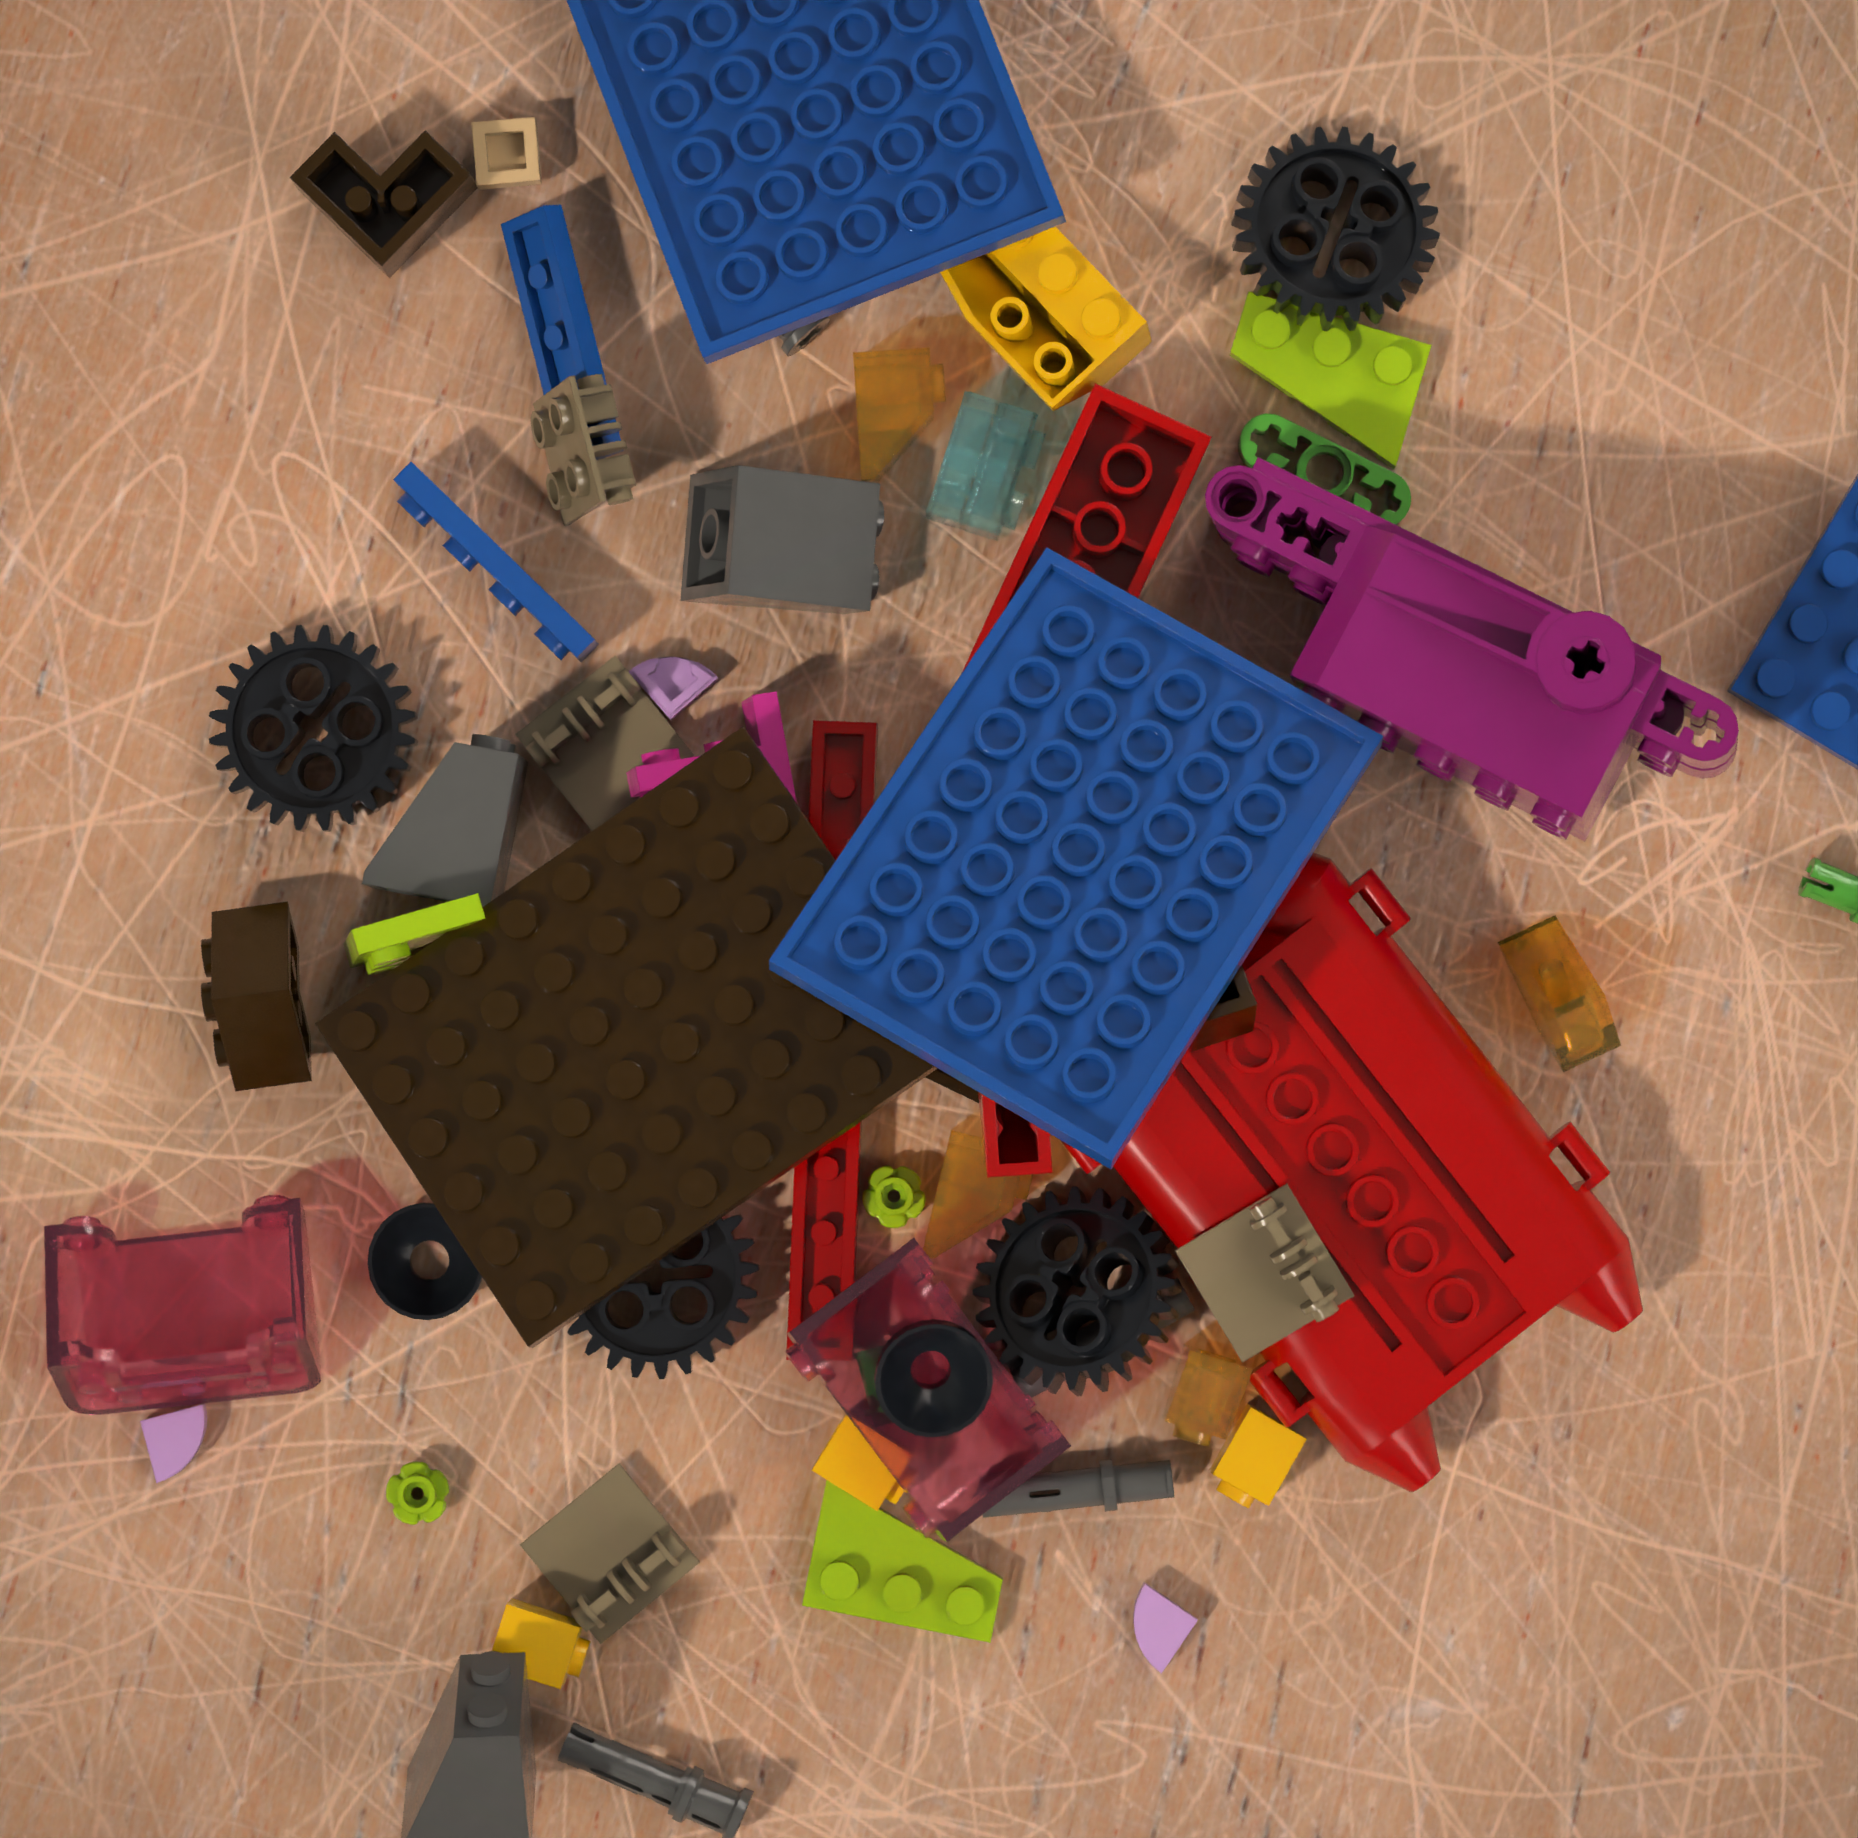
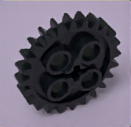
M1316 127L1310 146H1306L1303 140L1294 133L1290 136L1287 144L1288 156L1280 149L1271 146L1265 157L1268 168L1254 163L1248 175V179L1253 186L1241 185L1236 201L1245 208L1234 211L1231 225L1245 231L1235 236L1232 248L1233 251L1251 253L1243 260L1240 272L1242 275L1261 274L1254 294L1261 296L1274 290L1278 294L1273 309L1276 314L1283 311L1290 304L1297 306V325L1302 326L1311 312L1320 315L1322 331L1328 332L1334 317L1341 315L1348 330L1354 331L1359 321L1360 312H1364L1368 319L1376 325L1380 323L1384 314L1383 302L1391 309L1399 312L1406 301L1403 290L1417 294L1424 281L1418 272H1429L1435 257L1425 250L1435 248L1440 233L1426 226L1434 223L1438 214V207L1419 205L1427 197L1431 187L1429 183L1410 185L1409 180L1413 175L1416 164L1409 162L1396 168L1392 164L1397 149L1394 144L1387 147L1380 155L1373 152L1374 134L1370 132L1363 138L1359 146L1351 144L1348 127H1342L1336 142H1328L1323 129ZM1353 180L1357 183V190L1341 229V234L1325 275L1322 278H1317L1313 275L1315 263L1345 183ZM1307 181L1320 182L1330 191L1331 196L1323 199L1312 198L1305 193L1301 184ZM1367 203L1379 204L1389 213L1390 219L1374 221L1363 213L1361 206ZM1289 236L1298 237L1307 244L1310 252L1304 255L1291 254L1282 247L1280 240ZM1345 259H1356L1367 267L1369 275L1361 278L1351 277L1341 268L1340 262Z
M296 625L294 643L289 645L274 631L270 633L273 651L266 655L254 645H249L247 647L254 664L249 669L234 663L229 665V669L239 680L236 688L217 686L215 690L223 698L230 701L228 709L210 711L209 713L210 718L226 724V732L209 738V744L228 748L230 753L215 766L219 771L237 770L239 775L232 781L228 788L229 791L233 794H238L248 789L253 790L254 792L247 805V809L253 813L262 809L268 802L271 803L270 823L277 826L285 819L288 812L293 813L295 829L300 832H305L311 815L317 816L318 823L325 832L332 830L333 815L340 812L348 824L353 826L357 824L355 805L362 803L373 812H378L380 810L379 804L373 793L378 788L393 794L398 792L395 783L388 777L391 769L410 771L412 767L405 760L397 756L399 748H409L418 744L417 739L408 734L401 733V725L417 720L418 714L415 711L399 709L397 704L412 693L411 689L408 686L390 687L388 683L396 675L399 668L394 663H390L376 669L374 664L378 659L380 649L374 644L367 647L359 655L355 653L358 636L351 631L344 636L339 645L334 644L333 631L328 625L322 626L317 641L310 640L304 626ZM307 667L318 668L324 678V687L321 693L315 699L309 701L298 700L292 690V682L295 675L301 669ZM344 682L349 683L351 686L349 693L335 705L322 722V727L328 732L326 738L322 742L310 738L301 748L289 771L284 775H279L277 772L278 765L305 737L306 731L300 726L302 719L306 715L315 720L318 719L326 710L338 687ZM356 706L369 707L375 717L372 732L360 740L349 739L342 728L345 714ZM269 717L278 718L283 723L285 729V737L282 744L270 752L260 751L255 746L253 740L257 724ZM328 756L333 761L336 769L332 784L320 791L310 790L304 780V769L307 763L315 757Z
M1072 1186L1068 1202L1063 1204L1050 1190L1046 1192V1210L1038 1212L1026 1201L1022 1203L1023 1213L1026 1218L1025 1222L1018 1225L1007 1218L1002 1220L1005 1230L1010 1235L1006 1242L995 1239L987 1240L986 1244L998 1256L995 1263H977L976 1269L990 1279V1284L973 1289V1295L979 1301L990 1304V1307L980 1311L975 1315V1318L984 1328H995L984 1339L986 1345L994 1351L1005 1349L999 1362L1010 1371L1022 1365L1019 1377L1027 1384L1032 1386L1042 1376L1043 1387L1050 1393L1056 1394L1061 1388L1064 1379H1066L1069 1390L1076 1396H1082L1086 1379L1090 1378L1095 1386L1102 1392H1106L1109 1387V1372L1115 1370L1125 1380H1132L1128 1361L1136 1357L1141 1362L1150 1365L1153 1360L1145 1348L1149 1340L1158 1343L1168 1342L1169 1338L1157 1325L1160 1319H1178L1179 1313L1164 1302V1298L1181 1293L1182 1287L1174 1279L1164 1277V1275L1175 1270L1179 1263L1171 1254H1159L1169 1244V1239L1161 1230L1149 1233L1154 1220L1144 1210L1132 1217L1134 1205L1124 1196L1118 1199L1111 1207V1197L1104 1189L1098 1188L1093 1194L1090 1203H1088L1085 1194L1077 1186ZM1067 1237H1078L1076 1252L1064 1261H1055L1054 1253L1057 1245ZM1101 1242H1107V1247L1097 1253L1098 1245ZM1121 1265H1131L1132 1275L1127 1284L1117 1290H1108L1107 1281L1113 1270ZM1072 1285L1081 1288L1084 1285L1087 1287L1081 1297L1074 1294L1067 1295ZM1036 1292H1046V1302L1043 1309L1032 1317H1023V1306L1028 1297ZM1089 1321H1100V1330L1096 1339L1086 1346H1076V1335L1080 1327ZM1057 1328L1056 1337L1053 1340H1047V1334Z
M735 1215L725 1220L721 1218L701 1232L703 1247L697 1256L684 1259L671 1252L659 1261L663 1268L709 1265L713 1270L710 1277L669 1279L662 1283L661 1292L659 1293L652 1292L650 1282H628L580 1315L568 1329V1334L571 1336L588 1330L592 1338L587 1344L585 1353L589 1356L603 1345L610 1349L607 1359V1368L610 1370L619 1364L623 1357L630 1358L631 1373L634 1378L640 1376L646 1362H654L658 1378L665 1379L669 1369V1361L677 1360L680 1368L687 1375L692 1372L693 1362L691 1354L696 1351L708 1362L712 1363L715 1361L716 1356L711 1341L717 1338L723 1343L732 1346L736 1339L726 1324L729 1320L748 1323L750 1316L737 1306L738 1300L751 1299L758 1296L757 1290L742 1284V1276L760 1270L759 1264L741 1261L740 1253L751 1247L755 1243L754 1239H735L732 1231L743 1220L742 1215ZM686 1286L695 1287L706 1296L708 1303L707 1312L700 1321L693 1323L684 1322L676 1316L672 1308V1299L678 1289ZM629 1291L637 1295L642 1301L644 1308L643 1316L637 1325L624 1327L612 1320L608 1307L609 1301L615 1293Z

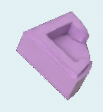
M681 657L649 659L628 671L671 721L719 680L704 665Z
M205 1403L140 1421L156 1483L164 1481L182 1471L198 1452L207 1429Z
M1144 1582L1134 1604V1632L1139 1647L1146 1659L1155 1669L1162 1673L1198 1620Z

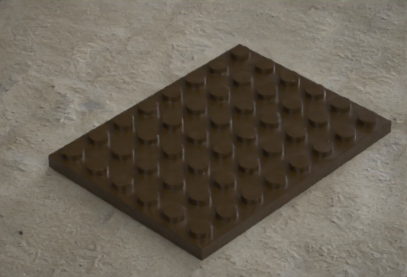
M741 727L482 907L485 919L446 932L315 1023L514 1327L530 1348H534L938 1069L769 970V959L836 860L744 727Z

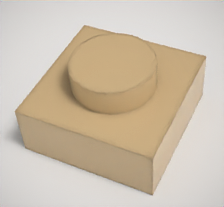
M535 117L471 122L476 185L479 190L542 184L537 121Z

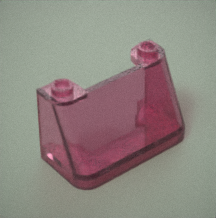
M281 1195L260 1197L254 1201L252 1206L247 1207L242 1212V1227L117 1240L114 1232L109 1227L102 1225L100 1220L90 1216H76L65 1220L63 1224L44 1226L47 1368L65 1405L77 1413L104 1415L294 1394L315 1388L321 1382L320 1349L306 1217L301 1199H289Z
M912 1238L898 1246L790 1330L787 1334L794 1345L788 1348L785 1353L807 1382H810L816 1376L820 1379L911 1500L902 1508L923 1537L926 1539L936 1532L943 1541L948 1542L1070 1448L1071 1445L1052 1420L1047 1422L1037 1410L1033 1413L1030 1409L1036 1405L1029 1394L1025 1395L1004 1366L999 1362L998 1358L948 1294L950 1290L943 1280L936 1283L933 1282L932 1278L935 1277V1274L930 1266L934 1263L915 1238ZM938 1319L960 1325L978 1339L986 1350L992 1366L993 1385L991 1396L985 1409L973 1423L963 1430L948 1436L931 1438L917 1436L902 1430L888 1418L882 1410L876 1395L874 1375L877 1359L883 1346L896 1332L918 1321ZM926 1351L917 1356L913 1361L911 1374L917 1381L923 1384L939 1382L948 1372L949 1361L943 1354L937 1351Z

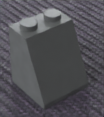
M741 465L690 475L680 601L836 614L870 611L871 601L875 598L879 587V569L874 563L876 537L879 536L884 523V506L879 500L880 483Z
M472 734L471 745L454 742L365 869L362 884L375 889L445 902L478 893L482 907L504 893L528 767V761L515 753L516 745L510 744V740L481 734Z
M489 1651L481 1654L460 1655L408 1767L401 1838H532L536 1763L525 1652L500 1653Z

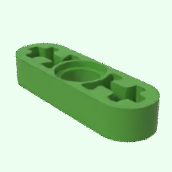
M1276 414L1258 415L1244 426L1238 440V452L1241 460L1247 467L1253 468L1258 458L1255 456L1258 445L1250 440V436L1252 433L1264 435L1268 428H1273L1280 433L1277 443L1292 452L1296 449L1297 440L1310 445L1302 453L1296 464V476L1308 481L1306 475L1308 462L1317 455H1330L1340 463L1343 475L1338 486L1326 491L1341 497L1349 488L1354 477V468H1357L1366 473V476L1363 477L1358 485L1375 492L1383 484L1393 488L1391 500L1399 504L1396 512L1386 509L1381 514V518L1398 525L1407 515L1411 505V492L1405 480L1398 474ZM1271 453L1266 461L1284 469L1290 460L1277 453ZM1356 492L1354 493L1351 503L1370 511L1372 502L1368 498Z

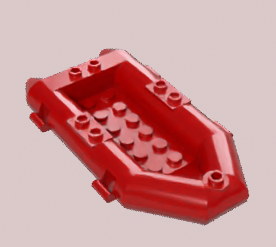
M1313 852L1242 964L1257 1002L1253 1031L1192 1052L1189 1047L1113 1167L1177 1248H1180L1286 1183L1288 1184L1355 1296L1338 1305L1339 1310L1330 1317L1320 1322H1316L1314 1319L1261 1351L1260 1354L1266 1361L1253 1369L1246 1378L1286 1428L1308 1413L1345 1462L1402 1489L1414 1492L1432 1480L1441 1470L1428 1408L1430 1404L1555 1306L1614 1333L1637 1318L1643 1311V1305L1629 1238L1591 1191L1592 1188L1610 1174V1171L1571 1121L1560 1127L1550 1137L1547 1135L1391 936L1407 924L1411 917L1375 871L1370 868L1350 883L1331 858ZM1358 892L1385 927L1373 933L1350 904L1349 900ZM1061 1141L1086 1174L1101 1165V1163ZM1556 1147L1561 1150L1583 1180L1573 1184L1569 1183L1549 1157ZM1284 1363L1289 1365L1308 1390L1300 1403L1274 1371L1275 1368Z

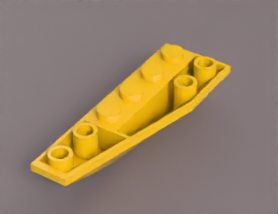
M1056 226L940 272L967 322L1052 411L1091 392L1095 383L1100 386L1105 385L1152 342L1147 321Z

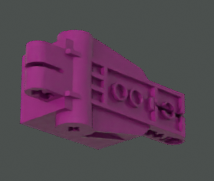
M1259 457L1253 468L1241 465L1229 466L1217 472L1209 481L1205 493L1206 508L1222 540L1231 547L1230 549L1238 554L1235 560L1246 568L1265 577H1270L1273 569L1287 575L1291 581L1295 582L1292 588L1296 592L1314 602L1325 605L1290 674L1294 686L1383 735L1380 749L1394 753L1397 747L1417 758L1418 762L1416 765L1428 773L1448 782H1451L1453 776L1475 787L1474 794L1484 801L1506 811H1509L1511 805L1533 816L1532 823L1542 830L1564 840L1570 834L1584 842L1633 748L1637 749V752L1640 753L1637 759L1640 763L1668 777H1672L1675 770L1678 769L1697 778H1713L1725 772L1733 763L1737 751L1739 729L1737 717L1731 707L1721 699L1662 671L1661 655L1633 642L1625 628L1610 616L1593 611L1572 612ZM1242 501L1256 503L1253 510L1245 516H1229L1231 509ZM1306 530H1309L1314 545L1320 549L1319 559L1312 552L1313 549L1310 541L1302 537ZM1290 535L1297 537L1293 544H1290L1288 541ZM1684 716L1689 717L1690 728L1684 726L1679 737L1675 736L1682 728ZM1707 728L1716 731V741L1708 740L1703 748L1694 745V735L1702 736Z

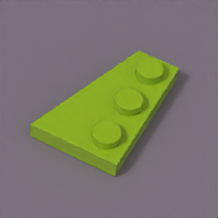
M1248 291L1229 356L1291 399L1295 398L1328 421L1327 424L1346 437L1349 436L1374 453L1376 458L1394 470L1432 345L1362 324H1357L1354 331H1349L1344 320L1338 317H1334L1328 332L1322 331L1320 315L1311 312L1305 323L1300 326L1297 325L1296 321L1297 306L1290 304L1283 311L1276 314L1273 309L1277 299L1263 295L1256 296L1253 292Z
M476 893L352 929L343 944L350 968L365 964L368 975L396 968L411 956L412 950L435 941L446 932L485 919L479 894Z
M826 1480L802 1606L991 1643L1003 1577L938 1540H934L887 1511L881 1508L878 1511L874 1510Z

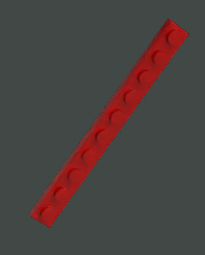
M813 720L809 822L835 860H837L875 803L878 724L874 722ZM862 1121L794 1167L786 1360L852 1362Z

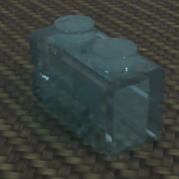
M965 391L926 510V518L995 541H999L1003 527L1015 530L1026 498L1025 493L1016 491L1015 488L1022 467L1035 470L1046 433L1035 430L1038 414L970 391Z

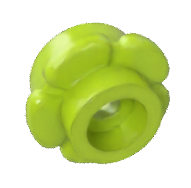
M887 1165L876 1169L869 1176V1187L864 1190L862 1195L863 1206L868 1215L876 1216L879 1218L880 1224L888 1228L903 1227L907 1224L909 1218L918 1217L925 1206L926 1200L925 1193L920 1190V1177L915 1171L905 1166L893 1169ZM891 1190H897L900 1193L899 1201H889L888 1193Z
M413 1461L403 1465L400 1473L393 1475L387 1483V1501L393 1504L394 1515L406 1524L415 1525L422 1520L426 1523L433 1522L446 1509L447 1504L444 1499L449 1493L448 1481L440 1470L430 1469L425 1462ZM416 1487L421 1488L424 1492V1496L420 1500L412 1497V1490Z

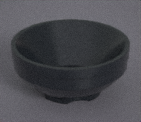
M433 1203L409 1205L394 1212L382 1222L375 1232L369 1247L367 1264L370 1280L376 1293L391 1309L412 1319L432 1320L444 1318L457 1312L472 1299L482 1281V1276ZM424 1241L438 1242L443 1245L448 1253L449 1266L446 1272L437 1279L422 1278L413 1269L411 1262L413 1250Z
M938 1319L918 1321L896 1332L883 1346L877 1359L874 1375L876 1395L882 1410L888 1418L902 1430L917 1436L931 1438L948 1436L963 1430L973 1423L985 1409L991 1396L993 1385L992 1366L986 1350L978 1339L964 1327L950 1321ZM926 1351H937L943 1354L949 1361V1369L945 1377L933 1384H923L917 1381L911 1374L913 1361L917 1356Z

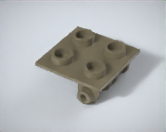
M602 374L580 378L577 380V383L575 375L567 377L533 403L535 411L531 414V430L534 441L538 448L545 449L550 473H548L546 478L548 498L552 507L556 511L560 510L564 526L572 524L605 502L606 497L608 505H616L633 500L631 488L636 486L628 454L599 460L595 458L626 449V441H615L592 446L591 442L593 438L610 435L622 430L621 422L587 426L588 424L613 420L619 417L612 386L604 385Z
M616 656L607 661L515 734L591 831L641 797L631 798L626 772L635 766L643 765L642 754L679 748L681 759L694 756Z
M1287 1183L1175 1250L1242 1363L1314 1319L1316 1322H1320L1330 1317L1339 1310L1338 1305L1355 1296Z
M620 1463L520 1544L572 1608L571 1614L577 1623L586 1632L590 1630L600 1644L700 1563Z

